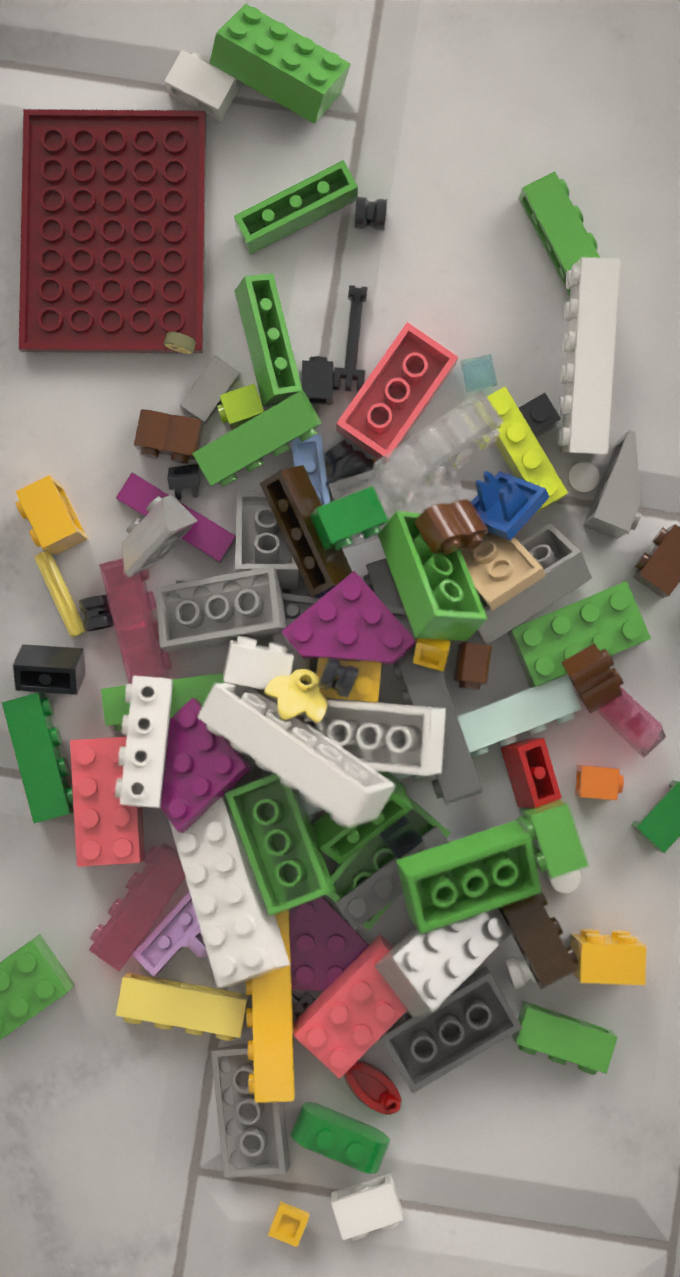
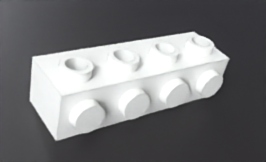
M133 676V683H127L125 702L130 703L129 715L123 716L122 734H127L126 747H120L119 766H124L123 779L117 778L115 798H121L120 804L123 806L161 809L173 691L172 679Z

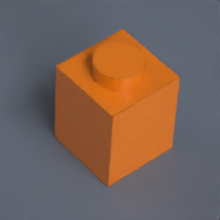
M577 765L575 796L618 800V793L622 794L624 777L619 775L620 769Z

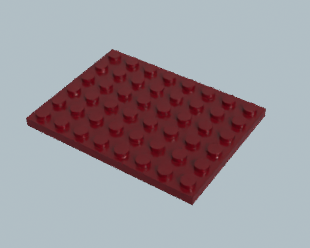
M23 109L18 347L21 352L180 353L163 345L166 333L177 332L195 340L196 345L193 353H203L207 116L205 110Z

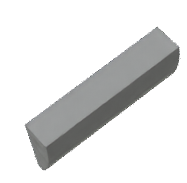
M275 566L155 587L160 648L169 653L228 643L230 639L238 640V636L257 638L280 634L287 627L283 598Z
M248 1043L212 1049L211 1058L224 1178L286 1174L290 1168V1156L284 1102L255 1103V1094H249L248 1077L249 1074H254V1060L248 1061Z

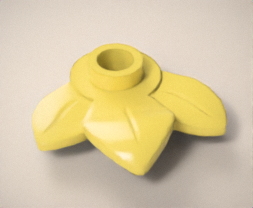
M299 669L293 672L291 676H278L272 679L266 687V695L278 698L277 708L281 720H287L305 712L313 722L319 723L326 712L327 700L319 691L320 687H318L320 679L311 670ZM300 681L308 682L309 685H304Z

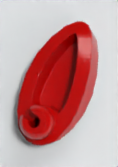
M358 1060L343 1075L352 1093L368 1108L386 1115L395 1114L400 1110L401 1095L393 1081L382 1070Z

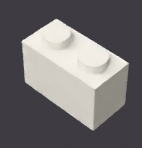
M181 50L164 81L168 95L197 110H205L206 115L220 122L238 92L234 77L210 65L203 56L194 52L189 54L184 50Z
M238 636V640L230 639L223 682L266 690L267 685L272 679L278 676H290L294 660L293 652L288 650L287 645L270 642L268 647L256 644L257 640L249 637Z
M391 1173L331 1192V1205L342 1240L348 1238L359 1240L366 1237L370 1231L379 1228L381 1230H389L396 1227L400 1221H403L402 1207Z

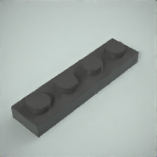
M435 825L421 836L424 841L402 858L449 843V841ZM396 856L335 902L337 908L354 930L403 893L396 860H398Z

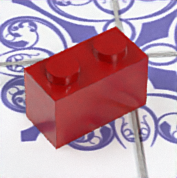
M527 738L500 748L518 807L537 808L562 798L544 738Z

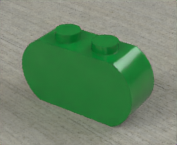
M304 1102L290 1134L292 1139L302 1147L369 1174L378 1173L390 1143L389 1137L376 1127L314 1102Z

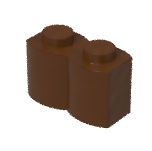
M141 409L134 446L141 450L140 455L150 458H158L159 454L170 455L171 461L188 464L189 460H196L192 453L199 450L204 424L201 420Z
M468 499L427 507L414 521L434 554L444 553L449 555L458 549H475L483 543V537L489 531Z
M470 642L458 644L453 681L459 682V688L480 690L481 685L487 684L492 646Z
M594 643L561 662L590 714L623 695L619 686L623 685L624 682L615 667L610 669L615 664L605 648L600 651Z

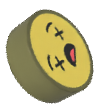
M168 332L166 333L163 345L176 352L193 354L196 342L187 335Z

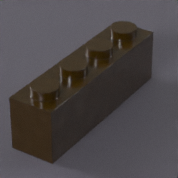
M304 465L280 470L259 483L311 597L329 592L353 571L343 550L336 551L335 547L324 550L310 518V514L317 507L322 506Z
M542 890L541 893L498 907L540 990L574 974L577 971L575 964L578 963L576 954L571 946L565 947L559 936L563 934L559 922L555 916L550 918L545 909L548 903Z

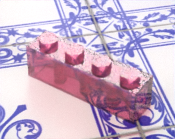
M123 558L99 564L128 683H133V676L169 677L168 669H172L169 653L167 651L163 652L162 648H160L158 621L155 622L153 610L157 609L156 599L153 591L148 592L145 581L150 579L148 569L129 578L124 573Z
M166 843L160 845L159 848L153 846L143 860L147 863V866L141 874L138 872L133 874L125 886L129 889L125 898L122 900L118 897L107 912L111 915L107 924L104 926L100 923L89 938L94 942L89 951L119 972L130 959L185 878L178 852Z

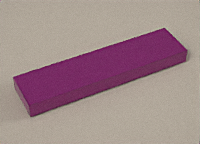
M132 472L116 496V499L141 515L146 516L149 513L146 508L158 496L164 498L169 495ZM181 503L198 520L181 539L221 563L235 541L236 536Z

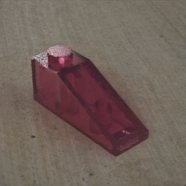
M619 686L623 695L597 711L644 758L666 738L662 724Z

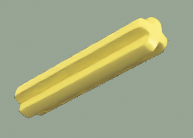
M48 551L37 554L35 561L69 635L77 637L86 632L83 621L52 554Z

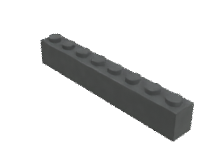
M384 558L366 564L368 574L364 575L363 579L385 606L404 608L387 559ZM415 645L394 662L392 666L397 680L401 678L404 680L407 690L401 691L405 705L446 709L441 774H435L437 779L431 782L436 798H443L445 805L482 793V787L443 673L439 670L414 664Z

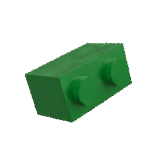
M374 486L317 507L310 514L324 550L335 547L336 551L342 550L354 544L352 539L362 535L365 540L374 537L382 532L381 527L389 521Z

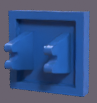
M485 471L483 474L485 481L477 480L475 483L478 495L471 503L489 529L488 532L511 541L548 500V492L546 488L499 471L495 476Z

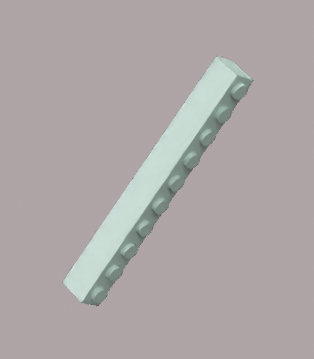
M566 674L457 717L469 752L473 758L489 752L487 746L499 742L500 746H505L517 741L516 735L527 730L529 735L546 730L545 723L557 719L558 724L572 720L576 718L574 712L581 710V706L570 678ZM390 772V773H391L393 776H395L399 781H401V779H404V778L409 777V776H413V779H414V780H417V779H420V778H423V777L426 776V775H417V774H407V773ZM299 791L308 818L312 821L315 819L314 813L325 808L312 805L306 800V795Z

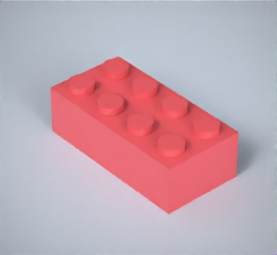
M407 322L336 423V431L387 465L455 368L458 356Z
M127 736L70 740L77 867L140 863L145 859L142 807L123 806L120 804L121 798H115L117 778L123 779L124 766H119L120 747H126Z
M381 934L293 1022L294 1037L339 1079L407 1011V1008L374 966L394 948Z

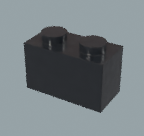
M22 644L13 663L15 691L77 695L85 677L84 648Z

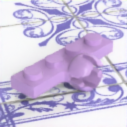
M190 891L132 954L153 977L158 976L184 947L189 948L198 958L208 956Z

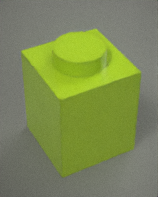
M255 383L220 395L222 405L217 406L222 423L229 422L232 430L264 412Z

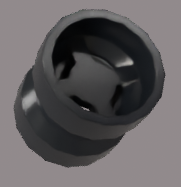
M357 197L354 228L364 229L368 225L375 230L384 231L387 199L378 198L376 201L369 202L366 197Z
M98 595L79 600L80 610L85 614L83 624L86 632L115 626L114 616L109 611V606L111 605L109 595Z
M329 657L318 687L326 690L334 689L338 692V695L348 699L360 669L353 666H342L339 660Z

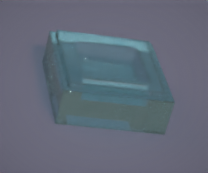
M491 354L461 360L460 364L466 392L497 386Z

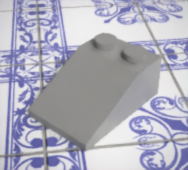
M631 430L617 442L583 524L585 527L614 539L629 534L631 529L635 530L642 513L638 512L641 497L635 432Z
M237 492L235 573L275 566L280 588L298 589V567L264 493Z
M173 495L155 498L146 508L149 513L144 519H136L126 529L129 535L122 541L124 573L129 578L158 564L198 521Z

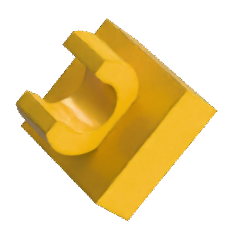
M418 638L413 663L444 672L451 642L443 639Z
M280 1201L270 1225L268 1236L298 1247L309 1219V1213Z

